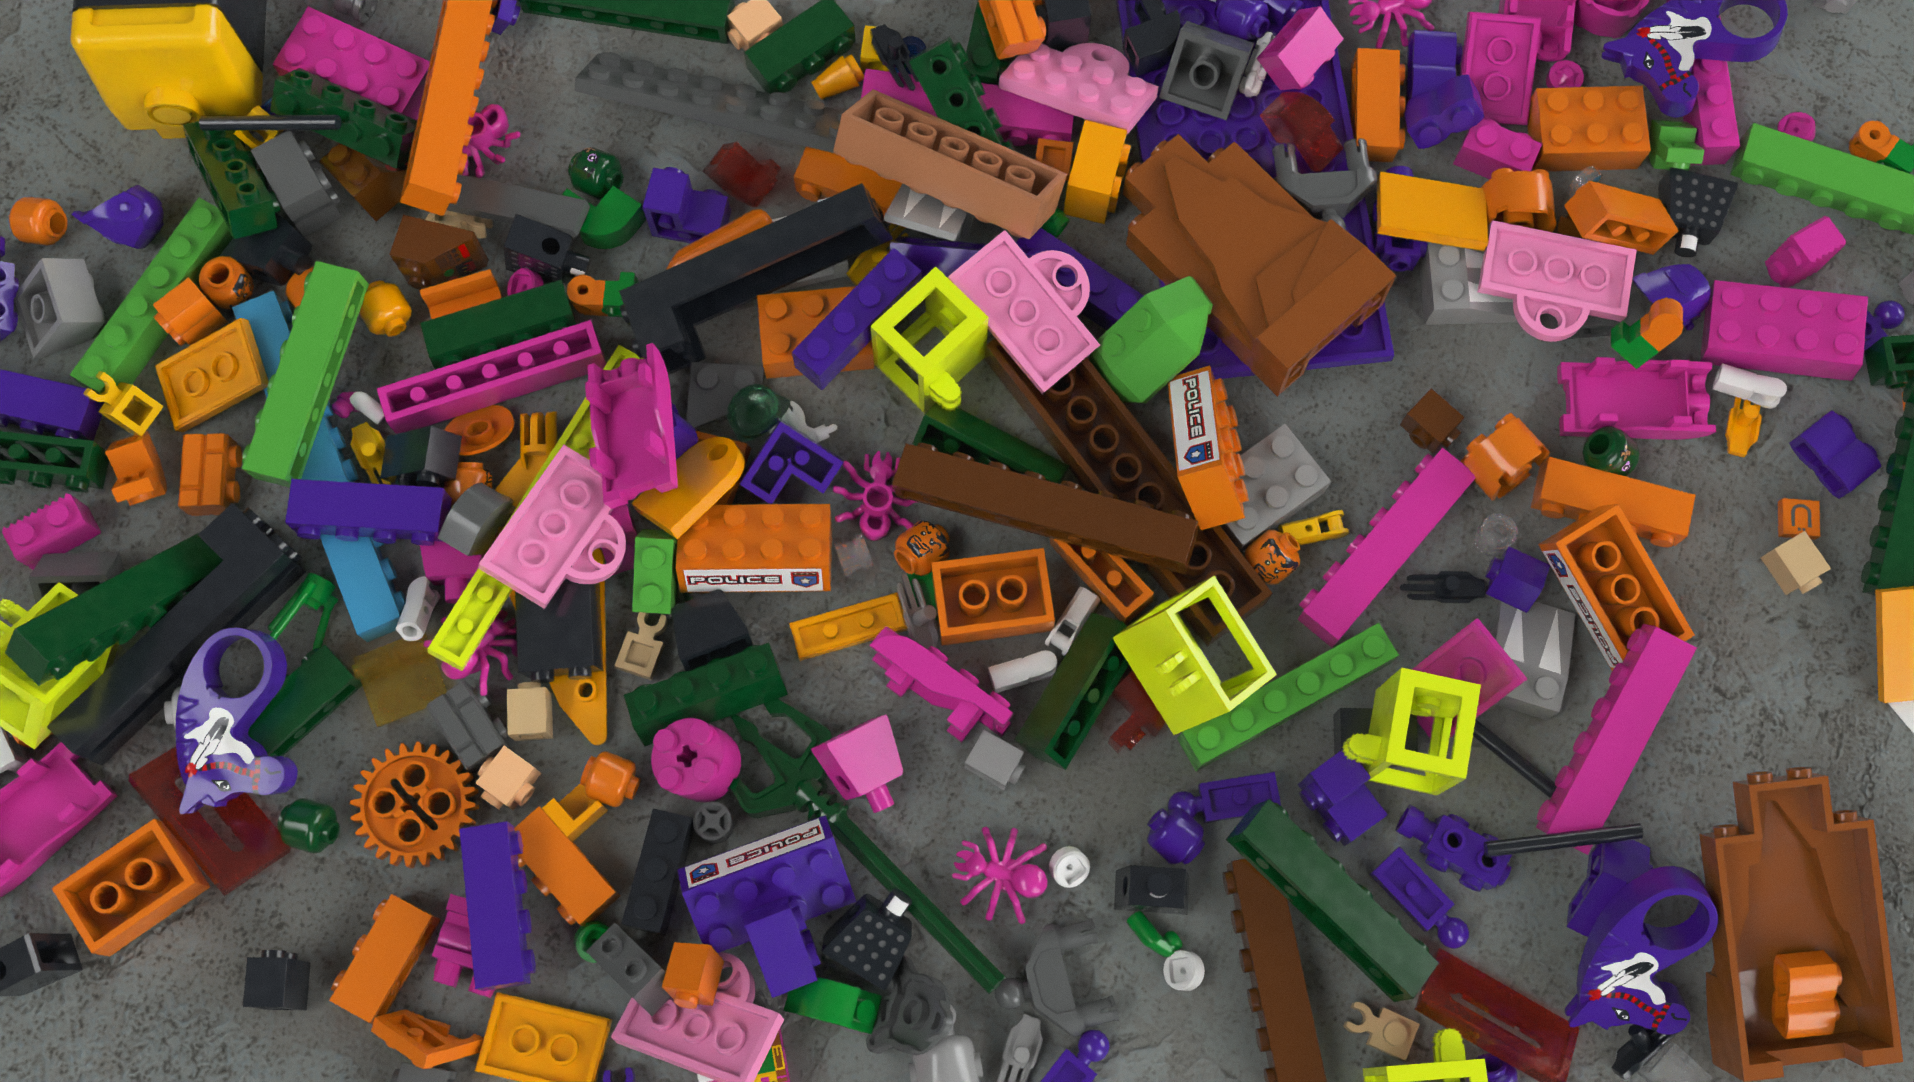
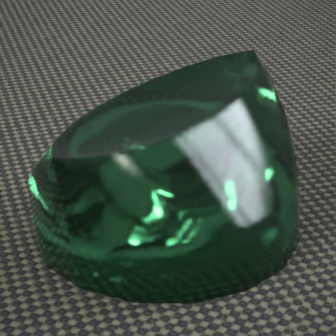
M761 384L748 385L740 389L732 397L727 412L729 424L739 441H750L769 432L787 412L790 400Z

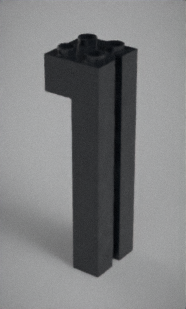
M861 183L619 291L624 303L620 305V311L625 322L632 326L635 337L631 338V342L637 356L646 359V345L653 343L664 360L668 375L691 366V362H700L707 359L696 329L697 325L757 299V295L770 294L892 240L893 237L886 221H883L884 214L880 205L871 197L869 191Z
M231 503L198 534L223 561L47 726L73 754L83 758L87 757L90 761L100 765L107 762L164 707L165 701L172 700V694L177 687L182 685L183 677L192 658L209 637L227 628L247 629L306 573L297 564L302 557L249 507L242 511L235 504Z

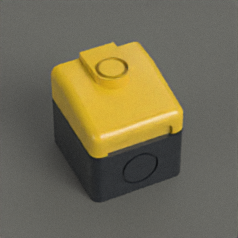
M73 0L71 45L105 105L126 129H155L163 139L186 138L183 125L199 121L201 116H221L225 114L227 116H247L257 105L262 107V72L264 65L267 0Z

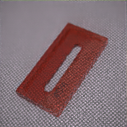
M176 746L129 774L128 782L224 896L291 851V847L282 841L278 829L247 793H242L235 799L229 800L226 806H211L228 827L230 826L232 832L243 844L244 849L239 852L230 850L198 811L193 814H180L179 808L184 794L175 784L177 779L182 778L178 765Z
M1439 948L1433 956L1439 964L1422 986L1414 1010L1445 1028H1455L1456 1031H1459V1034H1462L1461 1037L1539 1082H1566L1580 1028L1578 1026L1570 1027L1568 1021ZM1450 993L1455 995L1459 993L1465 1001L1513 1028L1515 1026L1518 1027L1519 1032L1535 1040L1540 1045V1048L1531 1045L1452 999Z

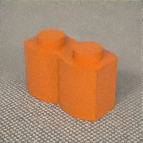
M189 277L153 304L158 311L153 316L154 319L180 346H183L185 343L190 346L228 323L214 304Z
M1824 950L1776 955L1773 966L1775 988L1772 997L1773 1025L1785 1039L1833 1034L1835 1022L1840 1018V1009L1835 996L1837 986H1840L1842 982V973L1837 962H1834Z

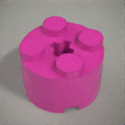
M1576 0L1574 24L1578 27H1583L1595 35L1618 38L1633 27L1650 0Z
M685 718L675 721L665 729L659 730L653 739L652 770L658 784L671 793L700 803L715 801L729 791L727 788L733 779H737L739 775L741 754L737 743L725 731L703 720Z

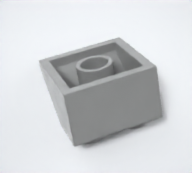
M41 258L19 287L14 298L33 359H41L89 341L105 323L104 310L98 303L94 291V280L92 275L88 273L84 259Z

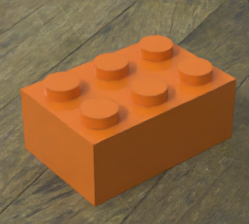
M1643 86L1536 88L1531 97L1527 125L1528 135L1533 140L1542 143L1532 171L1537 169L1546 171L1638 169L1651 151Z
M856 286L757 295L762 362L766 379L803 375L794 366L792 351ZM872 340L841 372L875 369Z
M1044 548L931 562L941 646L1049 632L1054 628L1055 617Z
M154 818L51 889L90 952L110 957L209 889L210 885L172 825Z

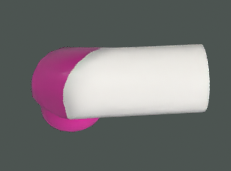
M362 391L342 392L337 396L338 400L332 404L333 412L341 418H348L351 412H361L377 425L385 418L381 404Z

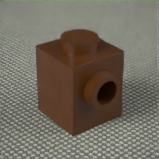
M1431 388L1406 414L1400 426L1409 433V437L1414 444L1422 449H1428L1433 454L1441 444L1447 449L1462 432L1457 427L1465 417Z

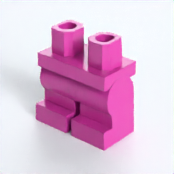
M450 894L446 910H448L447 916L439 933L437 945H435L432 956L438 959L433 981L456 988L463 967L473 970L466 898ZM473 975L468 991L491 998L495 989L488 991L475 989Z

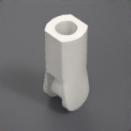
M1722 363L1717 371L1713 390L1749 400L1764 408L1772 409L1779 404L1780 398L1785 395L1787 386L1778 378L1757 375Z
M425 576L415 579L409 585L406 603L396 626V631L407 641H416L423 637L432 611L440 599V593L437 590H431L429 587L430 581Z
M1079 587L1050 632L1045 644L1047 646L1053 644L1061 649V654L1065 656L1090 614L1094 613L1101 602L1100 598L1086 588ZM1063 623L1075 630L1071 638L1059 631Z
M1044 650L1024 658L988 667V674L994 692L999 693L1028 684L1029 682L1052 677L1057 669V658L1051 651Z

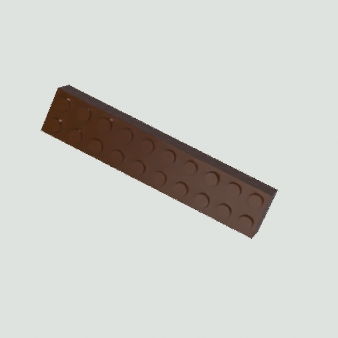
M996 338L986 344L985 361L1064 463L1069 465V469L1086 491L1095 494L1100 490L1111 492L1117 495L1121 501L1133 503L1135 500L1145 501L1156 507L1155 510L1170 513L1172 510H1179L1190 514L1193 520H1196L1179 482L1175 468L1087 357L1041 394ZM1220 525L1200 530L1198 526V535L1186 575L1144 564L1169 598L1215 576L1242 620H1245L1263 607L1273 594ZM1209 597L1180 611L1207 647L1230 631Z

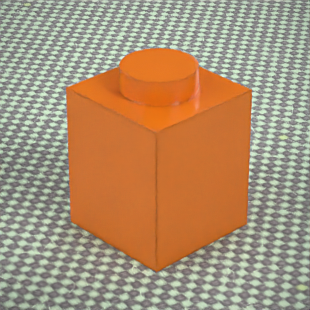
M674 942L662 988L674 999V1003L680 1007L695 1009L697 1005L713 1006L725 961L711 945Z

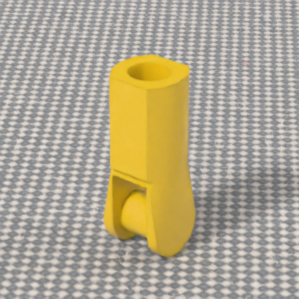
M1336 510L1278 526L1279 532L1282 534L1285 532L1290 533L1300 546L1338 539L1349 534V529L1344 528L1341 519L1344 516L1343 510ZM1327 522L1329 531L1321 533L1319 524Z

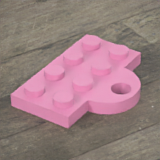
M1097 43L1073 45L1063 52L1041 44L1033 53L1017 56L999 78V88L1088 121L1127 130V135L1157 98L1159 86L1148 83L1138 77L1128 76L1129 62L1120 51Z
M1492 220L1488 226V245L1483 255L1477 292L1513 299V310L1516 320L1531 336L1549 342L1565 340L1573 336L1582 327L1588 315L1619 322L1624 321L1628 312L1637 250ZM1540 315H1553L1558 322V327L1555 329L1544 327L1540 321Z
M1004 230L947 277L989 317L988 330L1041 394L1100 346L1098 341L1077 317L1086 306L1089 298L1090 284L1087 273L1079 261L1067 253L1050 250L1037 253L1028 258L1006 230ZM1066 267L1074 272L1076 280L1073 286L1064 287L1058 283L1056 272L1059 268Z
M563 445L479 562L478 569L544 609L565 578L579 584H596L611 577L619 569L623 561L626 539L622 527L610 515L613 509L603 503L602 474L590 466V460ZM597 548H607L613 553L614 559L608 564H600L594 560L592 553Z
M720 952L718 954L725 961L723 968L733 967V972L728 980L718 984L713 1006L697 1005L695 1009L683 1008L676 1005L674 999L670 997L651 1016L635 999L631 998L611 1038L620 1045L718 1082H754L784 1018L778 1012L753 1004L755 981L752 973L736 956Z

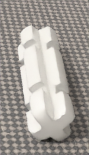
M1266 32L1263 37L1257 40L1255 45L1257 49L1253 50L1244 73L1247 77L1243 76L1239 85V91L1245 94L1246 97L1257 96L1263 84L1260 80L1264 81L1267 72L1256 58L1275 38L1272 32Z

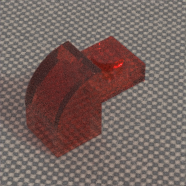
M1282 92L1260 114L1276 142L1295 144L1313 172H1321L1344 149L1330 127L1335 119L1323 105L1309 95L1301 92Z
M732 142L722 145L703 172L734 198L748 206L758 207L778 181L775 176L781 170V167L772 159L757 161L739 143Z
M1132 671L1114 689L1112 694L1131 714L1110 736L1107 742L1117 753L1125 746L1131 751L1146 736L1142 731L1144 727L1156 737L1165 724L1163 717Z

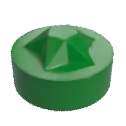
M590 921L577 930L574 937V946L580 957L585 961L597 963L586 951L609 929L606 924L599 921Z

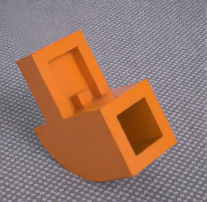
M148 431L143 436L133 435L110 444L105 453L117 477V481L111 488L117 503L127 500L129 506L166 494L167 483L161 460Z

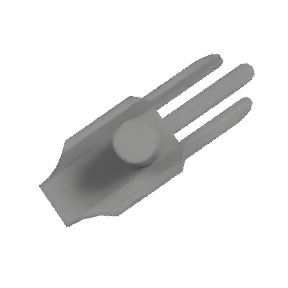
M903 574L901 576L902 584L901 582L897 583V591L903 607V616L910 638L926 649L930 646L936 648L940 635L935 621L936 609L932 605H926L921 586L917 579H913L912 584L919 607H917L907 574Z
M1023 1014L1018 1024L1011 1028L1002 1055L1004 1061L997 1082H1004L1009 1065L1013 1067L1008 1082L1016 1081L1019 1068L1023 1069L1019 1082L1027 1081L1030 1070L1035 1066L1043 1042L1040 1031V1019Z

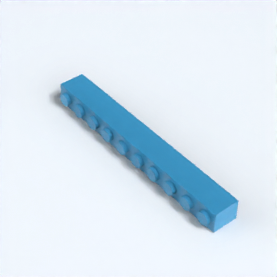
M274 291L232 307L236 319L244 318L250 322L268 380H270L273 374H276L280 363L281 346L285 340H288L293 327L292 315L294 310L288 300L282 301ZM265 388V389H263V390H264L265 395H266V398H267V397H268V392H267V388ZM329 400L301 479L354 482L359 477L350 459L345 460L341 449L346 447L342 433L338 427L333 428L329 416L334 415ZM321 534L320 539L357 635L364 641L370 642L396 631L397 623L406 603V597L402 591L396 592L392 581L397 578L396 571L391 560L388 557L383 558L379 548L384 543L374 541L373 537H359L358 541L351 542L338 540L335 538V535Z

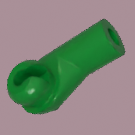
M1137 911L1128 918V926L1143 945L1162 957L1168 958L1175 951L1182 948L1183 942L1174 931H1167L1164 936H1161L1142 911Z

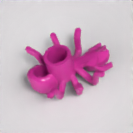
M1368 0L1348 1L1349 5L1358 2L1363 3L1355 6L1349 14L1350 17L1360 16L1352 22L1353 25L1358 26L1369 22L1368 25L1358 30L1359 34L1372 29L1378 16L1384 15L1381 31L1375 46L1376 49H1381L1383 46L1390 18L1397 20L1400 28L1401 43L1404 47L1408 46L1407 25L1403 18L1408 15L1418 19L1421 26L1428 31L1435 29L1434 25L1425 19L1424 14L1417 11L1428 7L1432 0H1379L1378 3Z
M498 104L485 106L480 113L475 112L474 117H469L468 124L473 126V131L467 147L463 146L462 153L473 156L477 178H482L485 174L478 151H482L493 163L497 165L503 164L505 158L498 154L495 155L488 148L490 146L508 148L511 145V140L520 138L521 133L519 131L506 134L509 127L508 117L504 109ZM505 135L504 140H498L499 138ZM467 156V162H466V165H465V168H464V171H463V174H462V175H464V176H469V170H468L469 160H468V156Z
M878 451L873 457L872 467H869V454H865L864 470L870 473L874 481L872 484L862 479L848 461H844L842 465L848 471L852 480L865 488L863 493H851L844 487L833 486L832 491L842 494L847 500H863L862 505L854 511H846L835 516V521L840 523L846 519L854 520L862 514L859 523L861 533L872 541L886 537L890 530L891 520L889 516L898 526H905L907 529L914 526L908 519L901 518L893 510L892 503L909 507L913 503L919 502L893 496L892 492H895L893 486H887L886 483L896 474L901 458L898 457L896 459L895 469L892 470L893 462L889 452H886V457L882 462L880 451Z
M500 610L463 671L442 661L443 673L447 677L457 680L481 670L479 679L480 695L486 696L487 678L490 668L487 656L490 655L499 659L503 675L507 680H512L513 674L508 669L507 655L492 647H511L512 654L518 657L517 640H495L497 636L515 635L517 633V627L512 628L516 622L515 619L503 622L508 613ZM446 617L440 620L442 624L445 622ZM433 640L424 641V647H429Z
M987 826L983 827L982 833L988 845L991 861H985L984 856L979 852L978 845L965 840L962 841V845L973 849L974 853L962 850L956 854L965 863L954 862L955 868L961 872H968V874L953 873L952 878L968 881L981 873L986 876L984 880L974 886L961 899L960 903L963 906L967 905L979 892L994 881L995 886L985 916L986 920H992L1000 891L1008 893L1018 922L1022 925L1026 919L1015 892L1017 891L1022 897L1034 899L1040 897L1045 892L1048 883L1045 872L1037 865L1022 864L1045 851L1047 846L1045 843H1042L1034 849L1028 850L1016 860L1010 859L1018 834V830L1012 828L1003 859L999 862L990 830Z

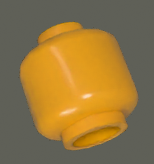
M379 280L369 284L359 315L371 333L375 335L386 334L388 337H393L406 329L407 325L405 323L410 319L412 310L398 286Z

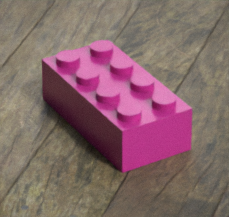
M308 6L272 65L280 76L301 68L417 121L430 61Z
M1714 280L1711 287L1709 305L1705 309L1700 362H1712V365L1721 366L1723 363L1743 369L1852 381L1863 366L1868 297Z

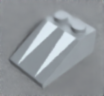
M902 184L885 213L883 221L951 241L968 239L974 215L959 208H950L944 205L941 200L927 194L916 193L909 186Z
M1427 242L1425 257L1419 258L1425 325L1517 322L1513 310V299L1477 292L1484 251Z
M1499 600L1490 634L1526 676L1527 680L1495 703V705L1544 720H1548L1560 712L1569 675L1575 622L1574 613L1539 602H1534L1526 613Z

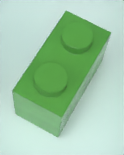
M642 529L635 537L632 612L671 614L673 607L677 605L678 579L675 569L677 539L664 530Z

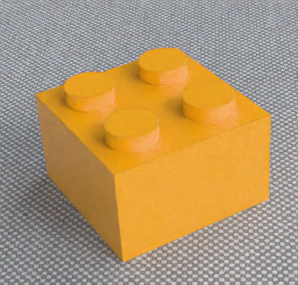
M1088 120L1084 121L1067 184L1064 213L1066 215L1105 224L1107 213H1115L1131 145L1125 144L1127 130Z

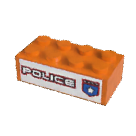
M1210 366L1176 375L1168 383L1177 477L1195 519L1198 521V526L1200 530L1244 519L1243 502L1249 501L1245 483L1243 479L1239 478L1245 475V470L1240 454H1236V452L1242 450L1236 429H1233V427L1238 426V420L1233 405L1226 406L1224 400L1228 399L1222 378L1215 379Z
M830 504L713 505L677 539L675 569L680 593H709L717 589L723 592L831 591L832 519Z
M1619 504L1599 506L1538 544L1612 671L1618 663H1623L1629 651L1627 648L1629 638L1636 629H1641L1643 624L1656 626L1683 641H1687L1695 636Z

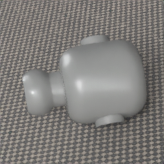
M950 1004V1010L953 1014L954 1025L956 1021V1011L954 1007ZM952 1026L949 1034L940 1039L931 1050L917 1056L912 1055V1063H909L911 1082H980L979 1077L983 1076L980 1053L975 1052L973 1042L968 1036L962 1034L955 1035L954 1026Z

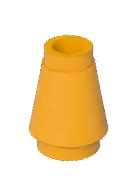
M852 54L845 58L841 55L811 83L820 99L823 100L859 87V82L864 80V74Z

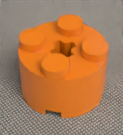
M1509 168L1497 169L1492 172L1491 179L1481 187L1484 189L1488 226L1494 220L1553 232L1556 228L1557 221L1552 182L1546 170L1537 169L1513 172Z
M1512 413L1504 416L1495 425L1494 428L1496 430L1488 437L1481 434L1470 442L1466 447L1469 453L1460 461L1476 477L1474 482L1492 501L1495 500L1496 496L1499 499L1504 497L1523 483L1531 475L1529 471L1532 468V463L1535 462L1540 467L1550 454L1545 445Z

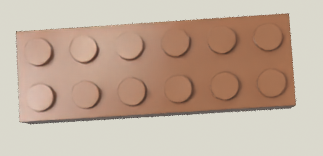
M874 89L842 113L833 153L844 157L851 164L867 167L876 171L879 176L885 179H894L909 186L916 193L930 195L941 200L944 205L950 208H959L974 215L981 222L993 223L1006 229L1015 237H1024L1026 239H1030L1056 212L1067 174Z

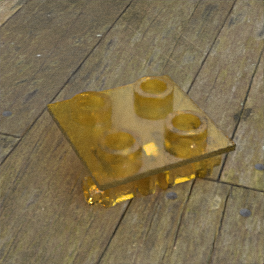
M426 631L419 640L407 641L402 638L353 658L355 663L352 665L353 673L357 679L360 678L377 727L426 709L428 703L447 693L437 661L434 656L428 653V647H424V641L429 640Z

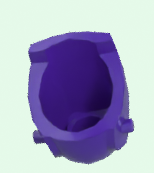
M140 185L131 187L92 210L85 212L79 210L71 214L83 224L89 225L101 233L108 240L136 249L146 248L164 225V211L161 201L156 195Z
M1690 264L1666 266L1647 274L1643 272L1632 278V282L1646 296L1651 305L1663 298H1671L1678 301L1683 307V327L1688 331L1694 328L1693 321L1700 318L1701 313L1709 305L1711 296L1709 283L1704 275Z

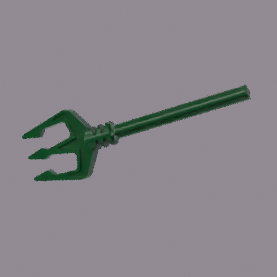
M779 699L764 703L772 718L788 717L811 739V743L802 757L793 759L763 739L757 726L736 714L731 715L743 740L756 746L775 776L774 783L757 794L752 793L739 777L733 779L730 788L743 810L750 817L757 819L795 811L796 809L802 813L808 812V821L826 815L832 834L889 893L892 889L896 888L907 894L912 900V904L907 911L988 994L994 989L996 990L1006 977L848 817L847 811L849 806L843 801L835 803L837 799L835 792L827 793L828 785L825 783L827 774L814 756L811 748L833 738L831 732L823 725Z

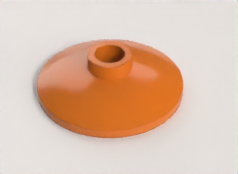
M491 405L455 417L444 430L462 436L459 455H475L488 451L502 443L511 434L515 421L510 410L503 406Z

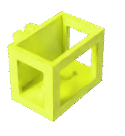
M935 267L870 326L874 365L923 413L929 410L935 402L939 406L941 405L942 409H946V411H955L961 404L960 394H962V391H960L961 387L957 383L985 358L989 317ZM925 299L926 312L900 335L894 327ZM937 327L945 338L923 357L914 346L933 328ZM902 359L918 374V385L896 362Z
M1215 576L1161 602L1112 637L1173 735L1230 712L1277 675ZM1207 597L1210 598L1253 667L1223 682L1215 673L1178 614L1179 611Z
M60 582L29 611L14 604L13 601L7 599L0 601V615L13 625L10 627L0 620V727L34 750L51 733L47 726L113 665L119 646L118 643L110 646L96 660L92 662L85 660L76 665L65 677L59 680L53 678L40 686L5 654L15 628L78 596V594Z
M1401 667L1376 689L1369 734H1353L1343 743L1342 752H1344V756L1347 759L1363 764L1364 769L1371 776L1368 781L1437 796L1462 782L1467 777L1481 685ZM1410 714L1434 717L1428 754L1404 749ZM1458 715L1451 759H1447L1452 720ZM1390 765H1397L1401 767L1424 771L1425 775H1418L1387 767H1389Z
M1455 1028L1437 1030V1033H1434V1037H1432V1043H1434V1046H1432L1434 1063L1363 1068L1364 1082H1411L1443 1079V1082H1461L1460 1078L1469 1077V1082H1488L1485 1059L1466 1060L1465 1048L1462 1043L1463 1039L1461 1038L1462 1034H1459V1031H1456Z

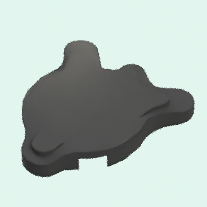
M903 956L892 977L894 984L893 992L891 995L882 996L878 1009V1023L873 1028L872 1035L869 1034L866 1039L868 1050L876 1054H881L890 1048L916 1056L924 1054L931 1050L940 1039L946 1037L953 1026V1014L950 1010V999L946 986L942 981L932 976L919 974L912 959Z

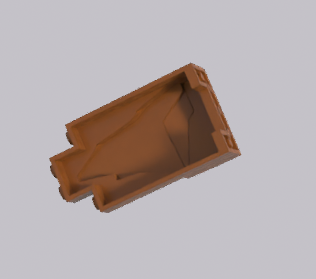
M1177 134L1169 142L1166 140L1160 142L1153 149L1151 157L1143 163L1137 162L1132 165L1124 176L1123 195L1141 212L1128 225L1126 246L1166 285L1192 276L1213 304L1211 314H1208L1207 327L1277 397L1304 374L1309 360L1350 324L1357 328L1383 305L1396 278V275L1373 252L1335 221L1330 219L1328 222L1313 218L1235 141L1225 150L1223 148L1217 149L1206 161Z
M1812 767L1787 768L1786 775L1773 777L1772 772L1769 771L1747 773V780L1733 782L1738 825L1713 826L1714 832L1699 834L1705 885L1718 914L1717 928L1712 937L1715 963L1712 971L1706 972L1707 1021L1713 1064L1741 1081L1749 1082L1784 1077L1783 1066L1843 1058L1862 1067L1903 1062L1874 819L1857 816L1856 810L1832 812L1828 776L1812 773ZM1824 950L1834 962H1837L1842 973V982L1840 986H1837L1835 996L1840 1009V1018L1835 1022L1834 1032L1831 1035L1785 1039L1773 1025L1772 997L1775 991L1773 980L1775 957L1778 954Z

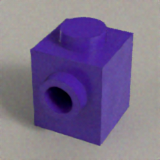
M1508 546L1500 559L1497 557L1492 559L1486 571L1485 577L1490 579L1486 594L1527 613L1543 590L1550 565Z

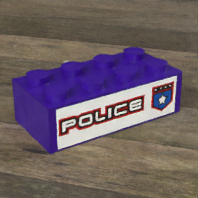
M826 815L677 869L681 891L702 944L711 945L717 953L750 941L744 926L742 913L783 897H788L792 908L800 907L805 921L856 902Z

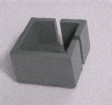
M288 130L251 150L283 209L303 237L342 218L336 207L341 200L325 176L324 170L315 155H313L305 139L298 142L291 130Z

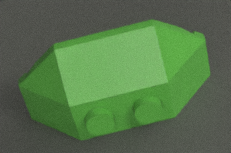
M1192 276L1185 277L1147 293L1097 340L1100 346L1090 354L1089 361L1122 402L1147 403L1200 354L1206 332L1208 314H1211L1213 304Z

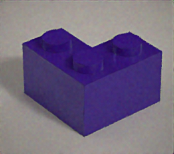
M653 167L642 207L652 236L691 244L728 224L731 208L727 196L712 189H705L703 192L693 190L689 174H685L680 169L674 167H666L664 169Z
M780 419L741 478L740 485L769 504H772L790 475L794 474L824 494L844 461L830 450Z
M1342 749L1309 773L1297 785L1301 789L1299 795L1304 804L1311 811L1316 809L1325 820L1322 825L1329 837L1334 842L1340 841L1343 846H1346L1388 814L1364 784L1371 776L1361 763L1347 759Z
M1635 840L1596 844L1589 854L1587 877L1569 903L1566 927L1589 937L1597 918L1612 897L1627 883L1653 869V865L1649 864L1650 847Z
M786 896L742 913L744 926L772 998L818 980L814 967L821 963L810 930L802 932V930L807 929V925L799 906L792 908Z

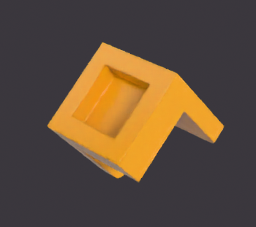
M580 784L560 802L553 798L542 808L566 837L572 841H575L608 811L599 800L596 801L588 798L585 795V786Z

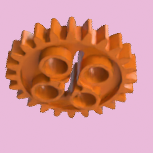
M416 741L413 752H411L406 744L401 743L399 755H396L387 748L385 749V762L382 763L375 758L371 759L376 769L373 773L365 770L360 772L367 782L365 785L357 784L353 787L362 795L361 798L350 801L351 805L360 808V812L350 818L356 823H363V826L355 834L359 837L370 836L365 842L364 847L368 850L378 847L375 857L384 860L390 854V864L398 866L404 857L405 866L413 869L417 858H419L423 866L429 867L431 855H434L440 861H444L445 854L443 849L447 847L455 852L459 850L454 840L460 837L459 829L463 828L464 825L476 824V821L468 816V811L479 809V805L469 801V798L479 792L475 787H466V784L474 777L469 772L459 774L464 766L460 760L451 763L454 755L452 752L446 750L439 756L440 748L436 744H432L425 753L424 744ZM417 769H424V781L416 787H411L409 782L410 775ZM397 779L409 795L418 799L417 803L421 809L437 823V830H432L420 814L411 810V803L393 787V780ZM394 795V808L390 812L382 814L380 811L381 801L386 796ZM443 796H448L450 799L449 809L443 814L436 815L434 811L436 801ZM412 823H419L421 829L419 836L414 841L407 842L405 839L407 827Z

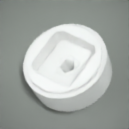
M1067 846L1053 854L1049 862V871L1059 885L1071 888L1080 885L1087 878L1090 871V863L1088 858L1078 848Z
M1175 951L1164 963L1163 973L1165 980L1169 986L1176 990H1194L1201 984L1204 978V964L1201 958L1193 952Z

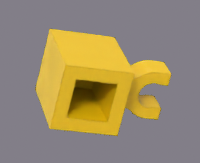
M99 371L96 378L104 382L105 390L101 394H97L92 389L87 388L83 394L91 400L105 402L98 412L128 433L143 436L164 406L133 384L120 382L116 386L111 376Z

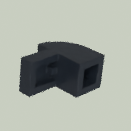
M1135 0L1134 11L1141 24L1125 29L1122 48L1136 76L1156 70L1164 66L1172 58L1180 30V17L1178 11L1166 14L1162 0Z

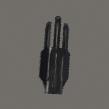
M886 24L870 29L871 45L882 64L888 68L896 84L901 88L904 87L895 68H897L909 90L914 91L915 85L903 65L906 64L916 82H919L909 63L910 51L900 33L890 29Z
M1440 571L1438 574H1413L1407 576L1408 581H1434V584L1400 585V590L1434 591V594H1408L1407 597L1412 600H1437L1440 603H1470L1472 600L1485 597L1484 579L1476 578L1468 571Z
M1631 1025L1628 1029L1631 1039L1617 1051L1616 1061L1611 1067L1615 1074L1627 1080L1657 1055L1664 1045L1678 1033L1670 1035L1660 1034L1651 1029L1645 1030L1640 1025Z

